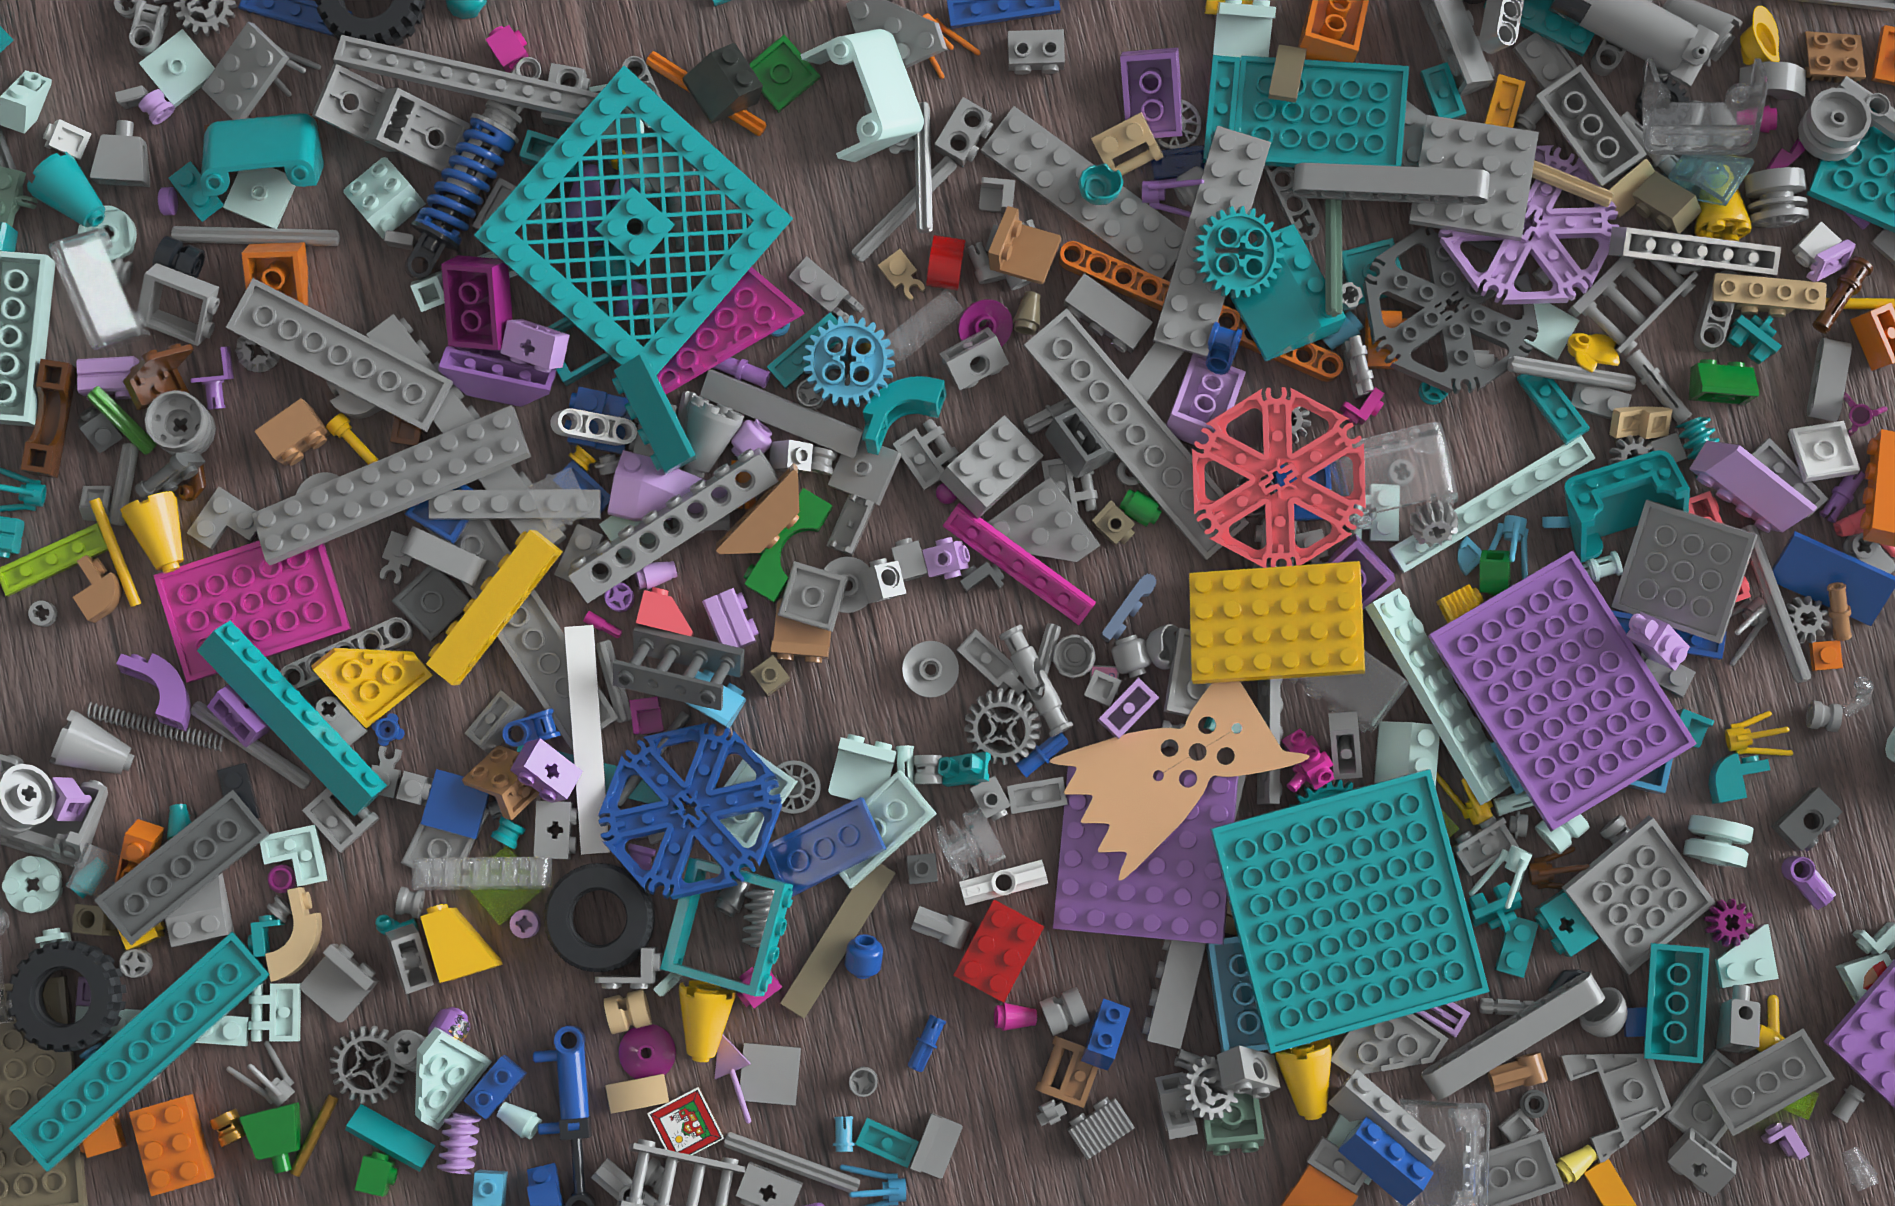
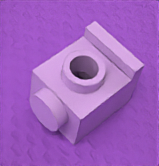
M52 777L51 782L56 792V805L52 815L56 821H82L92 800L91 796L84 795L73 778Z

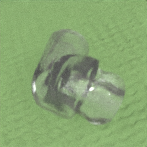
M1860 676L1854 681V688L1857 690L1855 697L1842 705L1843 712L1847 717L1853 716L1870 704L1874 685L1871 680L1864 676Z

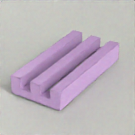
M1847 239L1815 256L1817 262L1811 265L1813 271L1809 272L1806 278L1812 282H1817L1845 268L1856 244Z
M1454 1002L1445 1005L1461 1014L1460 1019H1457L1440 1007L1431 1008V1010L1456 1024L1454 1029L1425 1011L1416 1013L1453 1037H1457L1470 1015V1012Z

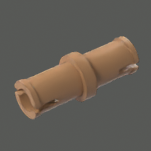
M1842 582L1831 583L1827 586L1830 600L1828 616L1832 618L1833 639L1837 641L1849 640L1852 637L1849 622L1851 607L1847 605L1846 584Z

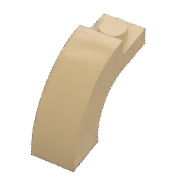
M304 887L287 890L293 916V931L284 946L276 951L265 953L270 982L282 980L299 971L311 959L319 944L322 931L321 913L309 914V909L312 908V901L309 892H305Z

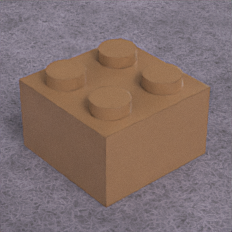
M302 398L254 431L272 457L284 466L288 464L292 466L304 458L303 453L310 448L317 449L325 444L327 441L326 437L331 434L312 406Z

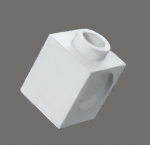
M1820 222L1791 251L1796 255L1795 259L1799 264L1811 269V265L1817 262L1815 260L1817 254L1839 244L1842 240L1823 222Z

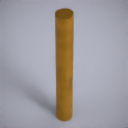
M328 1094L291 1167L292 1170L289 1171L291 1174L300 1177L339 1100L338 1097Z

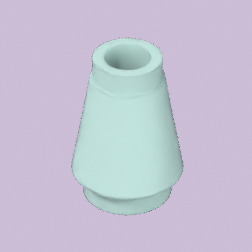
M507 1102L503 1103L497 1113V1117L521 1138L531 1139L538 1131V1124L542 1122V1119L537 1117V1113Z

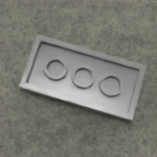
M1801 1029L1702 1086L1732 1136H1735L1835 1080L1805 1030Z

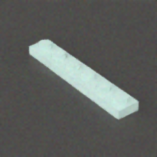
M76 1006L75 1022L84 1017L89 1006ZM120 1010L118 1016L121 1017V1020L117 1026H113L110 1029L112 1033L107 1037H113L142 1010ZM226 1015L195 1043L248 1046V1021H250V1017Z

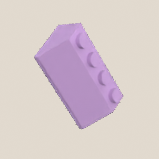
M1706 441L1690 467V470L1698 476L1697 480L1701 484L1713 487L1717 490L1716 495L1720 499L1729 503L1732 502L1737 506L1735 510L1748 518L1751 517L1756 521L1754 525L1767 533L1771 530L1784 532L1813 513L1817 506L1740 445Z

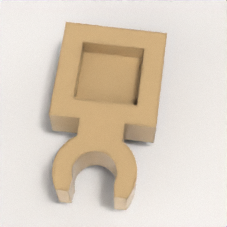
M901 249L878 265V268L895 289L902 284L904 295L909 301L914 299L909 292L911 287H918L922 293L925 291L924 284L918 279H913L912 276L917 273V269Z

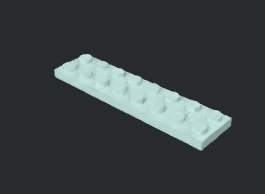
M1398 588L1366 606L1368 614L1479 804L1482 805L1510 787L1511 784L1490 746L1491 742L1488 741L1482 731L1479 720L1474 717L1468 707L1465 696L1458 690L1453 681L1452 674L1444 666L1437 650L1427 637L1423 624L1416 618L1410 608L1407 597Z

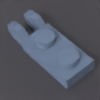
M1151 573L1144 574L1141 577L1142 579L1138 581L1100 634V638L1109 643L1112 637L1118 640L1127 627L1123 624L1124 620L1128 615L1134 617L1143 605L1139 599L1149 596L1154 587H1156V577L1151 575Z

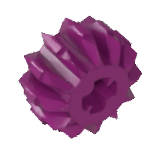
M1723 899L1717 900L1718 908L1711 906L1708 909L1713 916L1704 917V921L1711 922V926L1705 928V932H1715L1711 939L1713 942L1721 940L1722 946L1728 947L1731 942L1734 946H1739L1741 944L1740 937L1749 939L1750 936L1745 929H1753L1754 925L1747 923L1746 919H1750L1753 914L1751 912L1743 913L1746 908L1744 903L1736 906L1735 899H1729L1727 904ZM1725 918H1732L1730 921L1733 925L1732 928H1726L1727 922Z

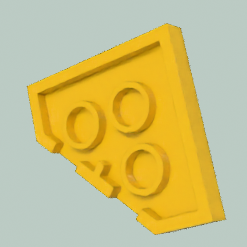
M333 648L311 665L313 671L365 728H368L433 676L419 657L410 651Z

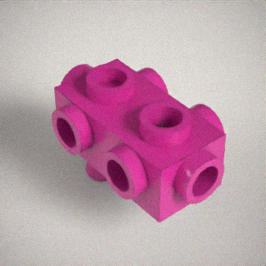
M1300 728L1281 740L1287 752L1302 753L1310 756L1307 760L1295 764L1292 768L1296 775L1287 784L1289 790L1296 792L1305 781L1309 782L1317 790L1335 779L1330 769L1333 766L1331 759L1325 751L1319 752L1321 749L1312 735L1307 737L1306 733Z

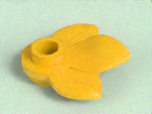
M1574 333L1568 338V352L1575 357L1577 364L1592 373L1597 367V363L1613 366L1619 365V356L1614 349L1617 343L1609 336Z

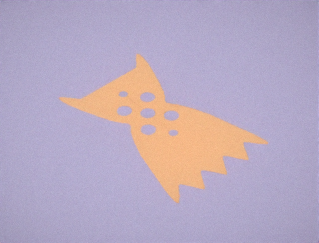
M1240 681L1212 683L1194 706L1185 726L1181 729L1157 728L1127 733L1119 739L1114 737L1066 752L1052 758L1050 763L1077 768L1064 794L1092 795V800L1081 819V823H1105L1110 825L1098 848V852L1127 853L1119 875V880H1123L1184 821L1203 795L1212 776L1234 777L1281 769L1301 763L1310 756L1282 750ZM1203 717H1211L1216 722V728L1210 734L1201 733L1198 728V723ZM1235 723L1242 725V731L1238 734L1231 732V727ZM1168 739L1176 741L1179 746L1178 752L1172 757H1167L1161 752L1162 743ZM1196 743L1204 745L1207 750L1206 756L1200 761H1195L1189 756L1190 747ZM1224 747L1231 748L1235 754L1233 762L1228 765H1223L1217 760L1218 751ZM1157 770L1164 772V777L1160 781H1156L1153 778V774ZM1185 770H1192L1196 773L1197 781L1192 787H1184L1180 784L1179 776Z

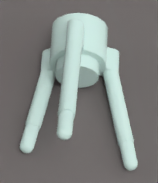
M1511 845L1509 851L1502 849L1497 860L1469 891V895L1474 896L1505 861L1507 862L1505 868L1515 872L1505 904V908L1509 909L1516 892L1520 889L1532 854L1514 845Z

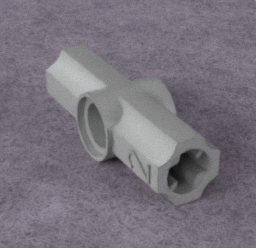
M1846 76L1837 88H1844L1855 92L1866 102L1869 109L1870 107L1874 108L1877 113L1870 109V127L1874 126L1895 141V109L1891 107L1889 99L1881 93L1872 94Z
M609 1158L591 1176L594 1181L616 1200H626L624 1192L627 1189H631L633 1179ZM643 1187L641 1195L642 1205L654 1206V1203H657L658 1200Z

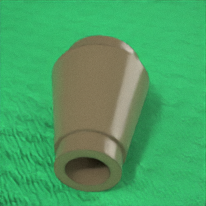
M1032 291L1024 293V297L1013 319L1016 332L1024 335H1034L1036 329L1040 328V294Z

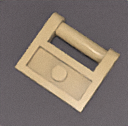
M1142 112L1091 138L1103 163H1106L1114 171L1119 170L1122 176L1154 159L1158 161L1164 158ZM1147 142L1149 150L1115 166L1113 158Z

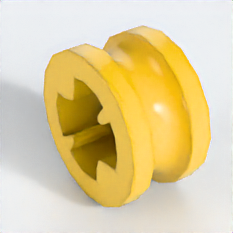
M576 445V451L569 453L568 456L588 472L589 464H595L596 460L579 445Z

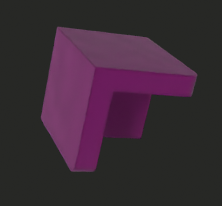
M658 696L629 700L634 735L663 732L661 704Z

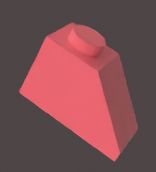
M652 587L651 592L644 590L636 624L694 636V632L671 596H668L669 591Z

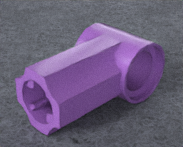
M1790 856L1782 863L1781 869L1784 877L1793 882L1815 910H1819L1833 900L1836 893L1816 871L1813 861L1809 858ZM1800 862L1803 866V871L1797 877L1794 873V866Z

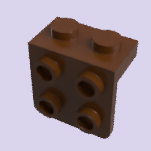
M175 344L161 352L151 350L141 356L142 360L130 369V373L123 380V383L137 411L148 408L152 401L162 393L174 390L189 393L177 368L193 352L194 349L191 344L184 346Z

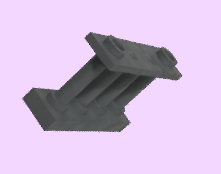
M637 624L633 630L634 655L629 663L614 660L613 686L721 711L723 708L724 689L722 682L727 675L741 677L744 672L745 649ZM646 656L661 659L656 669L641 666ZM673 662L688 666L683 675L667 671ZM699 669L715 672L710 682L695 678Z

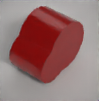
M933 235L926 286L958 291L965 239Z

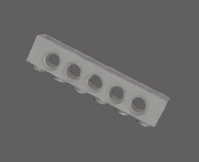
M1612 227L1608 255L1755 274L1777 275L1781 247L1629 227Z

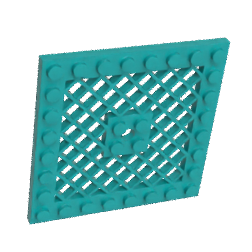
M624 65L473 236L619 365H623L645 352L657 375L793 218ZM625 107L632 112L631 114H620ZM635 118L636 134H621L620 119ZM615 120L616 135H601ZM640 120L654 133H641ZM636 138L637 154H622L621 139ZM641 138H656L657 153L642 154ZM616 139L617 155H602L601 140ZM661 139L675 152L662 153ZM596 141L597 156H583ZM663 157H677L678 172L664 173ZM643 158H657L658 173L644 174ZM623 159H637L638 174L624 175ZM683 159L697 171L684 172ZM603 160H617L618 175L604 176ZM583 161H597L598 176L584 177ZM578 163V177L564 178L571 168ZM684 176H698L699 191L685 192ZM664 177H678L679 192L665 193ZM644 178H659L660 193L645 194ZM704 178L718 190L705 191ZM624 179H639L640 193L632 186L625 194ZM604 180H619L620 195L605 196ZM584 181H599L600 196L585 197ZM564 182H579L580 197L565 198ZM559 183L560 198L545 199ZM705 195H719L720 210L706 211ZM685 196H700L701 211L686 212ZM665 197H680L681 212L666 213ZM725 197L739 209L726 210ZM646 198H660L661 211ZM620 200L606 215L605 201ZM600 201L601 216L586 217L585 202ZM580 202L581 217L566 218L565 203ZM560 203L561 218L546 219L545 204ZM540 205L541 219L526 220ZM726 214H740L741 229L727 230ZM706 215H721L722 230L707 231ZM687 216H701L702 231L688 232ZM746 216L752 220L748 227L746 223ZM667 217H681L682 232L668 233L675 224ZM637 219L642 223V231L639 235H632L628 232L627 223L629 220ZM601 221L594 230L602 237H588L587 222ZM582 222L583 238H568L567 223ZM562 223L563 239H547L546 224ZM541 224L543 240H527L526 225ZM520 226L522 229V239L515 234ZM727 234H741L728 249ZM708 235H722L723 250L709 251ZM688 236H702L703 251L689 252ZM683 237V252L669 253L668 238ZM663 239L664 253L650 254ZM603 241L604 257H589L588 242ZM583 242L584 258H569L568 243ZM608 242L624 256H609ZM563 243L564 259L549 260L548 244ZM543 244L544 259L529 245ZM709 255H722L710 269ZM689 256H704L705 271L690 272ZM684 257L685 272L670 273L669 258ZM664 258L665 273L651 274L650 259ZM624 260L625 276H611L610 261ZM604 261L605 277L591 278L590 262ZM644 261L645 275H631L630 262L638 267ZM584 262L585 278L571 279L569 263ZM564 263L565 277L550 264ZM691 276H704L695 288L691 290ZM671 277H685L686 292L672 293ZM665 278L666 294H652L651 279ZM646 279L647 295H632L631 280ZM626 280L627 296L612 297L611 281ZM606 281L607 297L592 298L591 282ZM586 282L587 297L572 283ZM672 297H686L673 312ZM667 298L668 314H653L652 299ZM647 299L648 315H633L632 300ZM627 300L628 316L613 317L612 301ZM607 301L608 315L593 302ZM667 318L660 328L654 332V319ZM648 319L649 335H635L634 320ZM628 320L629 334L615 321ZM638 339H649L644 346L636 341Z

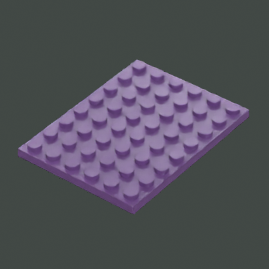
M1574 551L1567 553L1428 636L1550 832L1697 744L1633 643L1626 636V632Z

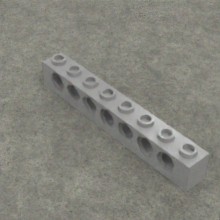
M760 448L754 451L752 449L744 451L737 457L738 461L731 466H728V464L722 465L714 471L713 474L715 476L707 481H704V479L697 481L689 488L690 492L681 497L678 494L665 503V508L658 512L656 510L650 511L642 517L643 522L637 526L629 525L618 533L619 537L611 542L608 540L603 541L594 548L595 552L590 556L585 557L582 555L570 564L571 568H569L568 577L587 603L591 602L779 482L777 474ZM740 472H748L751 475L750 480L746 483H739L735 477ZM717 487H723L727 490V494L723 498H715L711 494L712 491ZM694 502H698L703 506L702 511L696 514L691 513L687 508ZM668 518H676L680 523L676 528L670 529L664 525V521ZM644 533H651L656 539L650 544H645L640 540V537ZM621 548H627L632 554L627 559H621L616 555V552ZM602 563L607 566L608 570L603 574H597L592 568L594 565Z

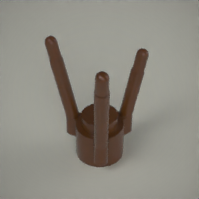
M1572 846L1561 854L1555 852L1544 857L1533 858L1534 862L1528 864L1529 881L1531 886L1537 885L1538 889L1551 888L1563 890L1562 887L1565 883L1549 882L1554 880V874L1583 871L1588 869L1590 865L1553 868L1552 863L1546 864V862L1574 852L1576 848Z

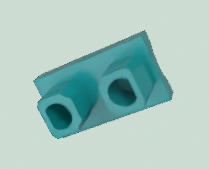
M1741 315L1730 325L1732 330L1726 339L1737 348L1741 347L1746 339L1755 345L1747 356L1756 364L1762 363L1766 358L1777 353L1782 346L1772 338L1777 331L1769 326L1773 320V317L1770 315L1764 320L1754 315L1750 321Z
M980 752L940 758L938 774L943 776L942 785L946 787L966 784L974 786L981 782H988V763L991 759V754Z
M1507 882L1493 888L1497 901L1488 904L1483 893L1471 896L1469 904L1472 912L1471 921L1474 927L1487 922L1490 930L1500 926L1504 933L1510 931L1509 922L1517 919L1514 910L1521 908L1520 901H1522V897L1519 891L1516 892L1509 909L1505 908L1511 888Z

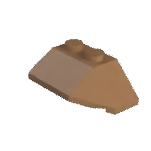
M793 463L780 476L779 482L771 486L716 543V551L719 554L761 553L765 548L770 549L777 543L780 538L778 534L785 527L790 529L799 519L797 515L799 513L798 466Z

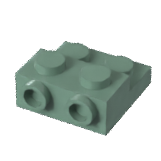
M1234 1092L1233 1096L1238 1102L1229 1104L1232 1109L1230 1113L1223 1112V1118L1221 1119L1214 1117L1213 1120L1203 1119L1206 1151H1213V1155L1216 1156L1227 1155L1230 1153V1149L1241 1148L1243 1153L1258 1151V1146H1263L1265 1140L1259 1099L1253 1098L1249 1094H1237ZM1217 1100L1214 1105H1210V1107L1215 1106L1219 1102V1100Z

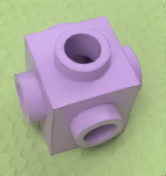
M952 537L935 541V547L922 550L929 577L944 575L945 580L961 576L960 570L969 568L970 555L967 547L963 546L962 541L953 542Z

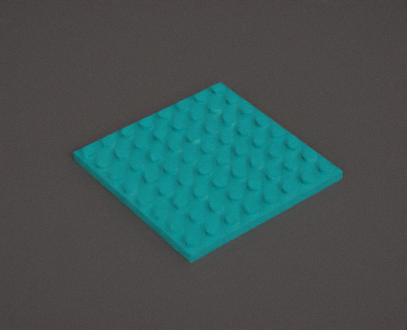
M1430 769L1210 828L1269 1053L1272 1054L1489 992Z

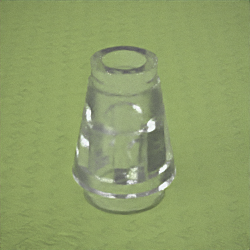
M1858 1146L1842 1153L1851 1185H1855L1857 1191L1879 1183L1876 1177L1878 1173Z

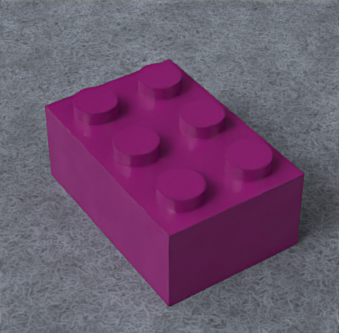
M460 255L442 263L448 346L500 350L507 320H513L509 267L498 258Z

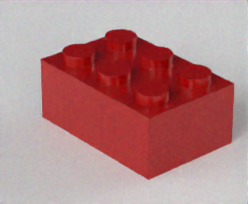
M993 899L953 976L1004 1003L1045 926Z

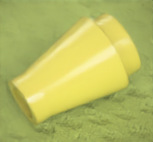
M1586 1145L1557 1159L1558 1163H1556V1166L1564 1183H1575L1589 1166L1598 1159L1596 1152L1590 1145Z

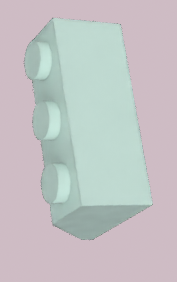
M1379 721L1374 783L1430 769L1436 787L1440 735L1434 725L1414 722Z

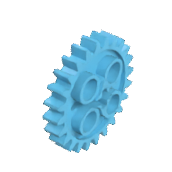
M850 315L848 323H844L841 316L838 317V325H834L828 320L829 329L825 330L819 326L818 330L821 335L819 337L815 335L810 336L813 343H815L814 346H805V349L811 355L803 356V360L811 365L803 369L806 374H813L807 379L808 383H817L813 390L816 394L824 391L822 394L824 401L832 396L834 406L839 403L840 399L843 400L845 408H848L850 400H854L857 407L860 406L861 398H864L867 403H871L869 395L873 393L879 397L880 393L877 388L879 386L883 388L888 387L883 379L893 377V374L887 370V368L895 367L894 361L887 359L894 355L892 349H886L891 344L890 340H881L885 334L884 331L879 330L875 333V323L872 322L866 327V321L863 317L858 324L855 323L853 315ZM852 337L851 355L855 362L850 363V385L846 386L847 368L843 361L848 360V339ZM836 341L843 343L841 351L837 353L829 351L831 343ZM862 343H869L871 345V350L866 354H859L857 352V347ZM839 369L841 376L837 380L827 379V374L830 370ZM861 370L869 372V378L864 382L855 380V375Z

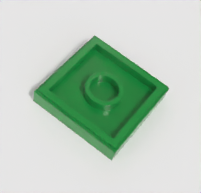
M785 34L749 63L763 85L761 94L778 113L820 79L818 72L808 61L802 60L801 53Z

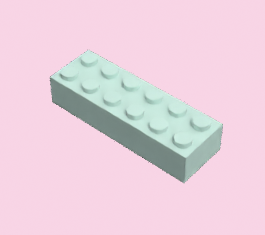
M0 251V424L35 427L38 413L36 381L40 359H45L56 262L45 254Z

